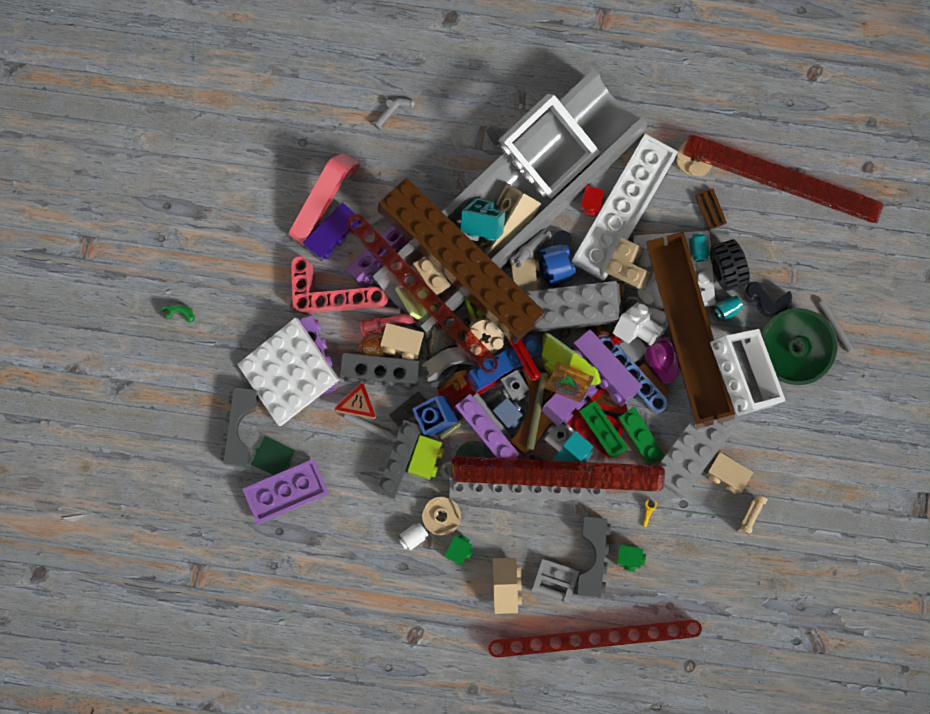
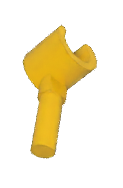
M649 499L644 505L646 510L642 524L644 527H647L650 515L657 507V502H655L654 507L650 508L648 506Z

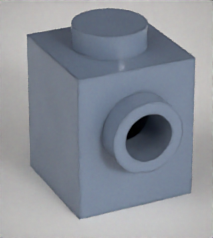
M508 398L493 410V413L507 430L511 427L515 429L522 423L520 419L523 416L521 414L523 410L516 402L512 404Z

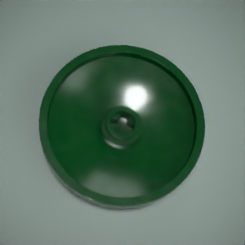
M804 308L782 311L766 324L761 334L779 381L786 384L806 385L813 383L825 376L835 362L838 350L835 331L831 324L815 311Z

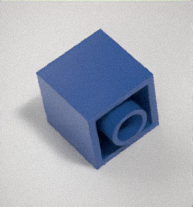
M435 396L412 408L424 435H435L458 423V419L447 396Z

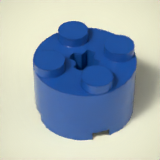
M558 244L538 250V257L542 256V261L539 262L545 282L549 281V287L571 281L573 274L576 273L574 263H570L568 257L570 252L567 244Z

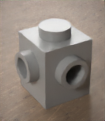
M518 370L501 379V384L504 387L501 390L506 398H510L512 402L515 400L519 402L527 397L526 393L529 392V388Z
M553 423L546 431L548 435L544 442L558 453L573 435V429L567 423H561L559 426Z

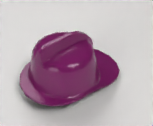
M664 337L657 338L646 349L645 359L661 382L670 383L679 374V362L672 342Z

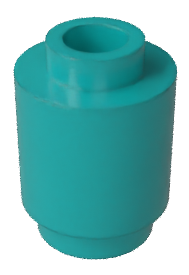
M703 233L693 234L692 238H689L690 255L693 258V262L708 261V256L710 255L708 237L704 236Z
M730 296L714 306L715 310L713 312L718 320L726 321L740 313V310L743 309V304L738 296Z

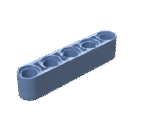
M610 337L601 338L600 341L602 343L607 342L611 345L610 351L615 357H622L624 359L623 366L628 371H634L637 374L636 380L641 385L649 387L650 392L643 394L639 391L636 394L651 412L655 414L663 412L667 405L664 395L618 344L614 345ZM658 399L662 401L663 407L655 408L652 403L653 400Z

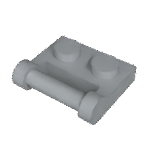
M542 559L531 592L544 594L561 600L564 604L568 605L580 571ZM541 580L568 588L566 594L541 586Z

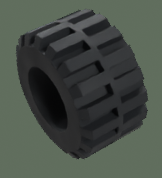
M735 239L710 247L712 268L719 285L724 291L749 284L750 273L748 263L740 244Z

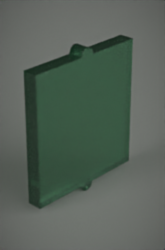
M265 436L260 447L256 449L257 453L251 465L274 476L285 471L290 466L289 462L295 450Z

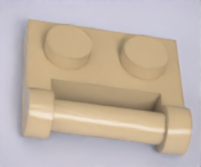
M758 494L753 497L737 532L743 535L746 533L751 535L755 520L766 504L767 498Z

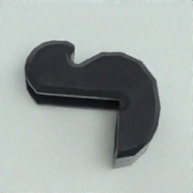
M756 281L750 282L744 291L746 300L751 303L755 299L758 311L765 317L773 318L778 313L787 310L792 302L791 291H788L775 302L762 285Z

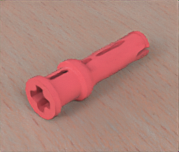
M409 312L387 318L376 317L374 320L360 321V331L364 337H368L373 333H384L386 323L404 326L417 323L418 319L411 316Z

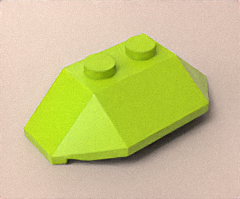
M544 334L542 357L544 361L543 366L547 372L555 374L559 380L561 377L566 378L568 374L570 377H573L572 380L579 384V386L598 385L601 383L598 369L588 364L585 359L551 334Z

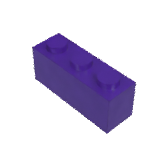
M342 202L303 244L321 262L324 259L327 260L334 253L333 249L337 245L341 246L346 241L347 234L350 231L353 233L359 227L360 219Z

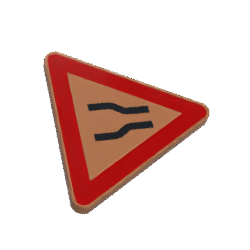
M360 383L334 408V411L369 419L376 418L374 408L363 383Z

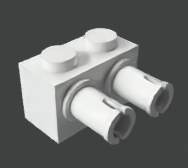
M637 302L621 315L613 334L628 344L638 336L649 345H652L656 338L659 339L663 335L666 328L652 320L651 317L654 312L649 310L646 305Z

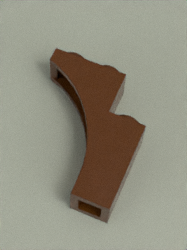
M523 367L521 373L529 388V409L522 427L510 443L525 456L530 450L526 449L540 378L531 381ZM549 378L547 379L543 405L556 391L554 388L555 384ZM542 411L535 443L554 423Z

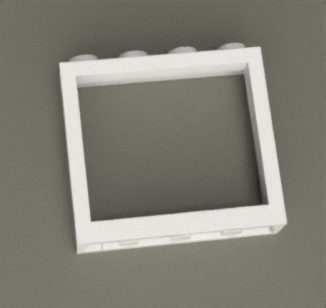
M547 94L498 140L502 145V151L514 159L512 163L519 170L522 169L524 171L525 179L531 184L534 183L537 187L535 189L536 192L543 198L547 197L550 199L601 153L556 96L552 94ZM548 108L552 110L586 152L551 187L547 186L512 143Z
M759 329L727 335L710 342L737 416L769 408L786 401ZM734 341H742L764 400L762 402L754 404L732 345Z

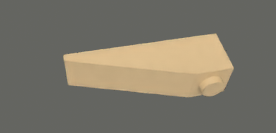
M507 183L496 203V206H498L497 210L505 212L504 233L497 240H487L483 237L479 248L491 259L532 220L533 216L537 214L541 203Z

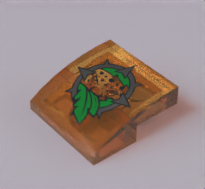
M557 362L544 388L580 403L594 377Z

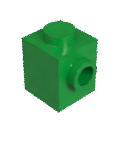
M461 534L459 537L454 536L444 557L463 566L465 560H470L474 552L471 549L473 545L469 543L471 539Z
M620 545L616 565L624 566L626 571L635 572L636 569L641 568V565H645L646 554H643L644 549Z

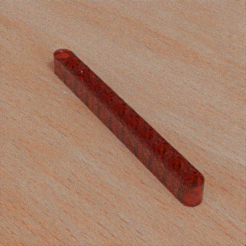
M696 135L688 136L683 150V154L689 158L870 223H878L884 206L880 201Z
M360 214L351 215L348 219V227L351 233L483 373L487 375L494 374L498 369L496 357ZM355 221L362 222L359 228H353L352 224ZM367 235L375 236L373 242L365 241ZM385 248L388 250V254L380 256L378 251ZM399 262L402 266L399 270H393L391 265ZM412 276L415 278V281L412 284H406L404 279ZM425 290L428 292L426 298H419L417 296L418 292ZM439 304L441 310L436 313L432 312L431 306ZM452 318L455 321L454 325L451 327L445 326V319ZM460 332H465L468 335L465 341H460L457 338ZM478 346L481 348V353L473 355L470 352L471 348ZM491 360L495 366L492 369H486L484 363Z
M457 456L451 460L452 480L465 483L661 491L664 489L665 469L658 465Z
M696 620L499 639L492 641L488 650L491 656L502 658L698 637L702 632V626ZM690 623L697 626V632L694 635L690 634L687 630ZM671 625L676 626L678 629V634L675 637L668 634V628ZM651 627L656 628L659 632L658 637L655 639L650 638L648 635ZM632 629L637 630L639 633V638L636 641L631 640L628 636L629 631ZM612 631H616L620 636L619 641L616 643L611 642L609 639V634ZM593 633L600 636V642L596 645L592 644L589 640L590 635ZM573 635L579 636L581 640L580 645L577 647L570 644V638ZM554 637L561 640V646L557 649L552 648L550 645V641ZM534 639H538L542 643V647L538 651L531 648V641ZM515 641H519L522 644V650L518 653L513 652L511 649V644ZM495 643L501 644L503 647L502 653L494 654L491 650L492 645Z

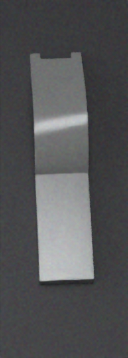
M504 340L503 347L496 353L478 357L470 349L467 350L461 347L448 348L425 362L422 367L423 370H428L427 380L429 382L438 379L445 369L456 364H467L472 368H476L504 352L508 347Z

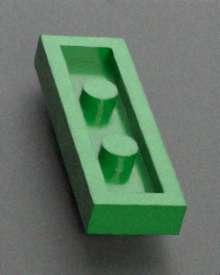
M596 401L579 411L612 460L628 449Z
M635 407L617 417L647 467L665 457Z

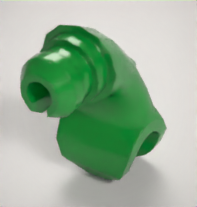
M181 304L164 306L160 310V312L169 311L168 315L163 317L167 320L171 319L173 314L177 312L185 317L189 323L195 320L193 309Z

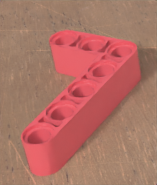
M347 153L337 155L328 161L292 225L288 236L304 245L303 242L316 230L341 183L353 177L361 165L359 161Z
M298 256L292 261V301L294 308L302 313L378 308L385 306L388 302L387 294L378 287L314 292L312 263L303 256ZM305 262V268L299 270L300 264ZM306 281V286L300 289L301 282ZM377 293H381L380 300L375 302L374 296ZM362 295L361 302L356 303V297ZM343 296V303L337 305L338 298ZM325 298L324 305L319 306L320 299ZM306 299V306L301 308V302Z

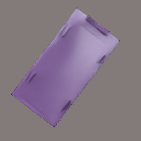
M314 459L242 489L257 525L329 495Z

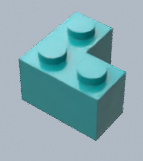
M475 198L462 210L461 231L467 233L468 236H481L487 240H497L504 233L505 212L493 209V201Z
M575 431L563 445L562 449L550 461L549 465L566 480L569 476L573 478L580 470L578 466L582 462L586 464L592 457L594 446Z

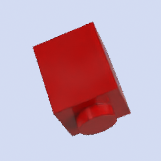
M586 185L580 211L584 212L583 214L586 216H598L605 190Z

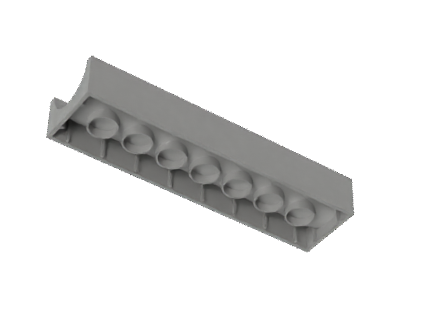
M595 68L560 100V103L601 153L552 199L543 198L536 192L535 189L537 187L534 183L531 184L525 179L524 171L522 169L519 170L512 163L514 159L510 155L503 153L442 211L461 229L462 210L475 198L493 201V209L497 210V200L507 183L540 202L539 210L532 220L491 258L500 269L510 262L511 257L518 253L521 246L529 243L584 192L586 185L590 186L645 134L648 121L643 116L637 117L627 111L604 86L600 73ZM551 109L513 144L548 187H551L586 153ZM480 236L479 241L473 242L479 247L483 237ZM410 242L373 276L375 286L383 290L387 294L388 299L397 308L402 309V314L408 313V310L395 288L398 286L406 291L416 281L420 282L411 267L415 262L425 257ZM448 279L447 281L451 285L449 289L432 300L437 310L424 322L418 319L417 323H412L420 332L424 333L426 338H430L465 304V299H467Z

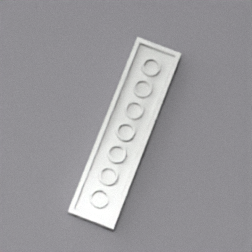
M647 134L643 136L571 262L574 263V266L601 281H605L608 276L605 273L606 268L620 239L628 240L678 151Z

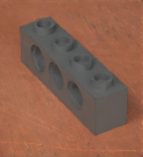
M343 353L340 377L344 379V382L356 383V380L363 381V384L375 385V382H380L383 386L394 387V384H399L402 388L413 389V386L418 385L420 362ZM360 365L366 367V371L363 374L356 373V368ZM378 367H382L385 369V373L382 376L375 375V370ZM397 369H402L404 375L401 378L394 377V372Z

